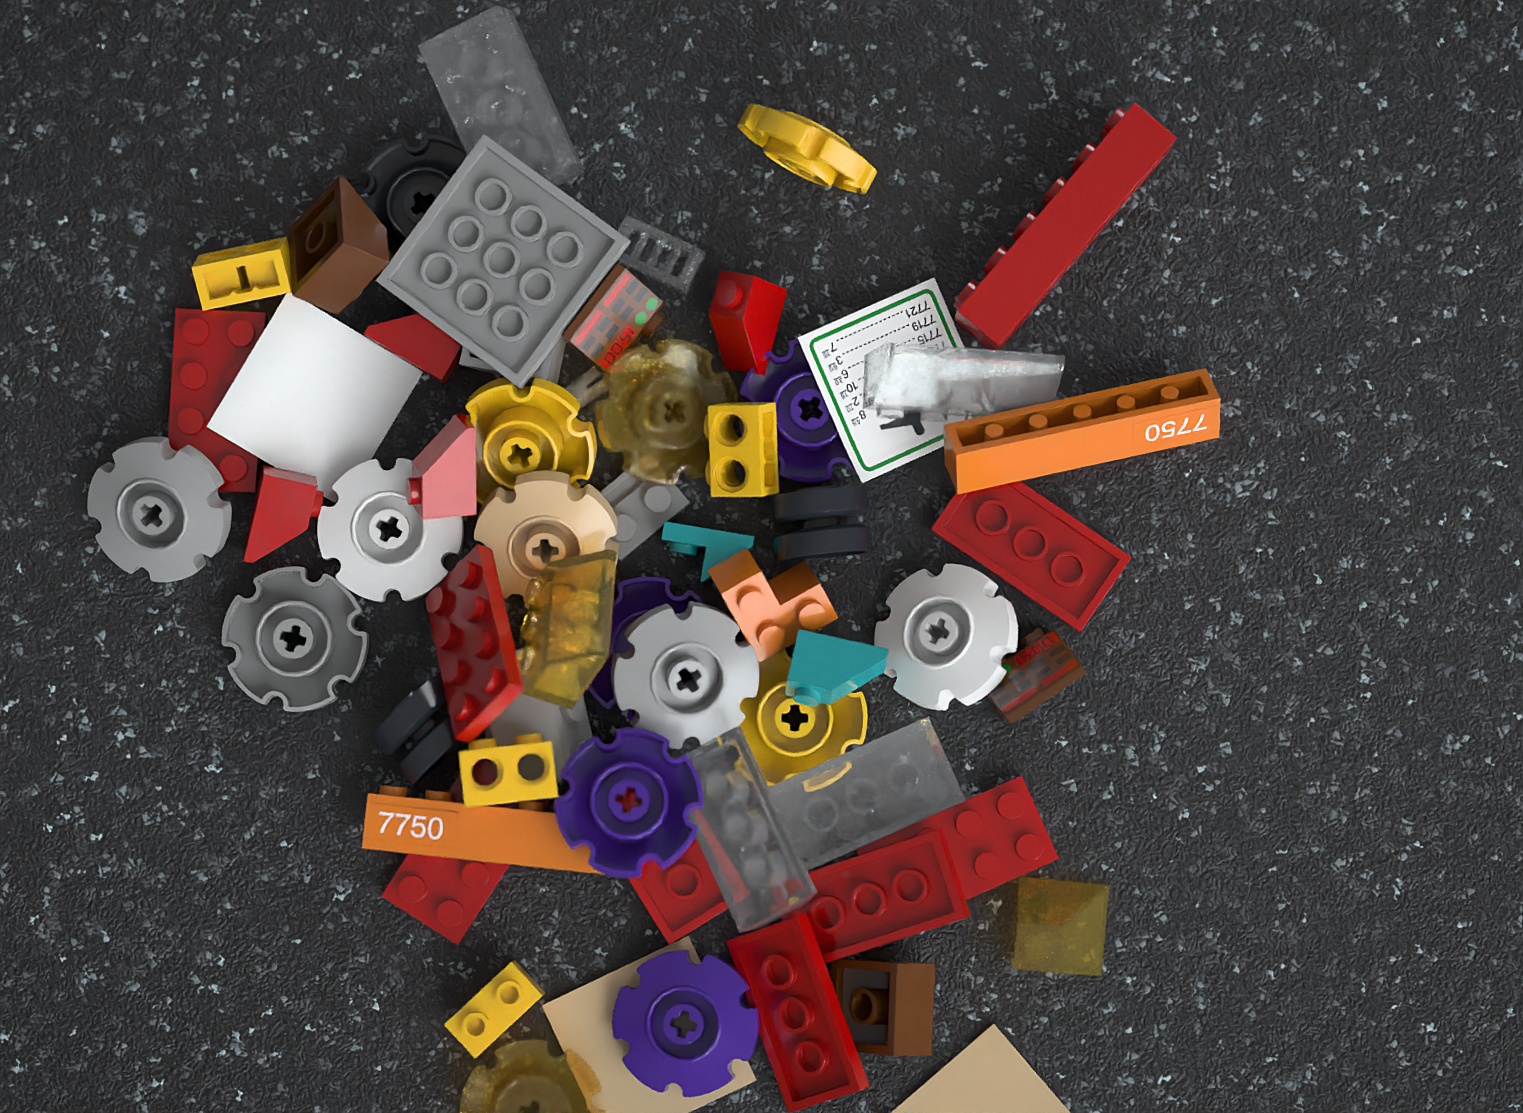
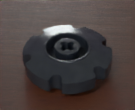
M426 134L424 135L423 143L419 147L413 148L408 145L405 138H400L381 148L364 166L363 172L370 178V184L366 189H356L355 191L387 229L390 261L425 214L422 212L415 215L419 211L417 202L422 198L428 203L436 199L471 152L461 143L447 137Z

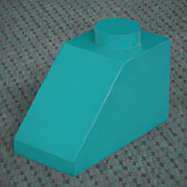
M799 629L785 695L792 696L794 701L806 706H819L820 703L830 705L884 673L889 649Z

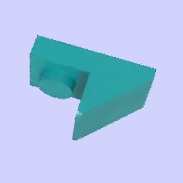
M665 521L661 538L662 542L671 543L670 552L696 556L697 548L706 549L700 581L701 585L712 579L707 571L708 569L746 548L750 551L753 549L755 540L754 536Z

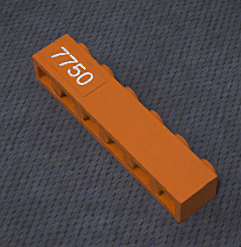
M1204 368L944 424L945 466L956 493L962 494L1219 438L1220 396L1207 369Z
M380 785L379 794L368 793L362 848L603 874L589 866L588 860L591 856L589 849L581 847L572 851L559 829L556 813L543 812L544 803L519 801L516 802V809L498 807V804L465 807V803L452 802L453 793L426 790L425 799L407 797L408 788Z

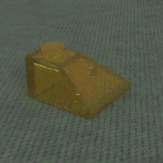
M1019 876L1010 967L1020 970L1101 976L1110 885Z

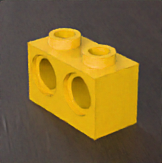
M287 237L201 254L191 267L203 311L291 293L290 250Z
M776 402L709 405L708 414L704 420V434L709 441L710 459L706 464L705 476L708 485L711 486V497H764L779 493ZM736 416L744 424V433L741 438L736 435L733 429V421ZM737 462H740L745 468L746 476L743 483L735 476V465Z
M540 733L514 736L515 745L496 747V739L477 740L468 743L469 751L459 752L465 807L558 797L552 741L542 742V734ZM527 754H536L545 763L543 775L534 781L523 779L518 772V763ZM482 759L494 761L499 770L497 780L489 786L478 785L472 777L473 766Z
M514 960L444 1025L470 1054L476 1058L535 1004L545 992Z

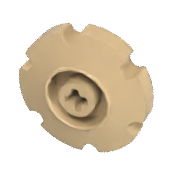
M533 471L518 475L515 481V490L506 491L498 487L489 495L482 505L476 522L474 539L482 542L484 547L492 549L503 597L508 598L512 594H520L525 598L524 606L532 610L560 611L576 607L578 604V593L586 591L592 595H597L606 586L613 575L618 561L620 544L610 539V537L617 534L618 521L609 502L590 484L581 489L572 487L569 484V474L563 472Z

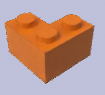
M746 548L707 570L734 620L740 626L744 638L754 647L759 663L794 644L797 640L799 629L815 632L838 619L821 584L805 560L766 581L752 555Z

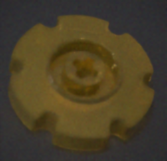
M658 340L654 353L650 351L646 344L636 345L620 355L608 368L602 382L608 386L609 396L606 400H599L595 403L596 427L599 438L607 453L619 451L623 453L624 463L622 470L641 481L660 485L677 484L681 471L685 473L688 479H698L705 475L706 464L710 459L709 441L704 434V420L708 414V406L721 403H739L737 392L727 371L716 373L712 371L710 363L713 355L709 351L684 340ZM664 404H670L671 406L668 411V416L671 420H665L663 417L667 413ZM738 416L735 417L733 423H738Z
M524 1039L508 1043L495 1051L497 1065L494 1068H487L483 1064L476 1066L463 1089L459 1113H525L521 1111L522 1106L529 1107L533 1101H537L540 1103L539 1111L541 1113L607 1112L605 1109L596 1108L592 1102L593 1096L602 1090V1085L588 1062L570 1048L561 1056L552 1055L548 1048L549 1041L544 1039Z

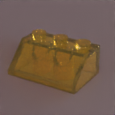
M606 549L547 563L538 578L532 577L524 595V603L529 604V611L521 628V638L526 639L525 648L518 661L524 690L520 694L572 710L606 661L609 653L616 551Z

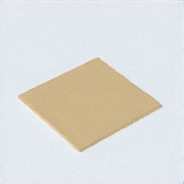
M689 936L542 1005L592 1113H689L757 1080L748 1061L734 1059L731 1068L735 1078L730 1083L705 1095L684 1097L681 1087L676 1083H671L667 1091L663 1093L645 1086L631 1074L622 1061V1058L629 1052V1044L624 1039H614L612 1031L613 1009L620 989L626 985L637 988L641 980L640 975L636 971L637 968L660 954L676 950H689L691 960L696 964H700L701 961ZM685 1011L682 1017L675 1018L674 1025L681 1027V1034L686 1036L687 1031L697 1027L696 1022L689 1019L690 1012Z
M993 1023L890 1113L1070 1112Z

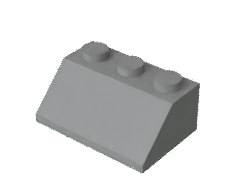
M571 640L516 651L524 690L484 729L487 739H496V747L515 745L514 736L541 733L542 742L552 741L556 784L563 783L560 774L572 754L581 745L593 738ZM527 754L518 763L520 776L528 781L539 779L545 770L543 759L536 754ZM492 761L495 778L497 780L499 770L496 763Z

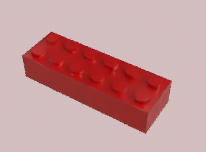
M1134 103L1127 112L1121 107L1118 108L1103 126V131L1100 133V136L1103 138L1098 146L1091 141L1088 143L1070 168L1074 172L1068 181L1062 176L1058 178L1044 195L1045 198L1041 204L1045 208L1037 215L1031 210L1014 230L1015 233L1012 238L1016 242L1008 250L1001 245L985 264L983 272L987 276L982 282L978 284L972 279L955 299L956 302L953 306L958 310L954 322L994 356L1167 155L1177 139L1176 136L1138 104Z

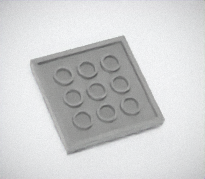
M483 134L376 281L508 380L523 389L631 241L487 135Z

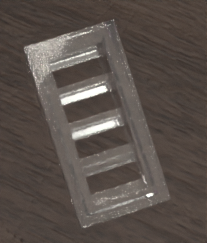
M626 215L618 232L627 239H629L633 230L641 233L631 255L622 253L617 261L687 295L707 256L706 251ZM650 237L657 242L645 263L638 259ZM666 245L672 248V251L661 270L656 268L655 265ZM682 253L688 256V259L679 277H676L671 272Z

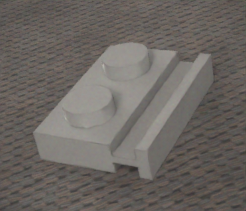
M649 453L645 454L600 492L609 502L617 517V534L610 537V539L620 544L618 554L620 561L664 526V521L669 522L690 504Z

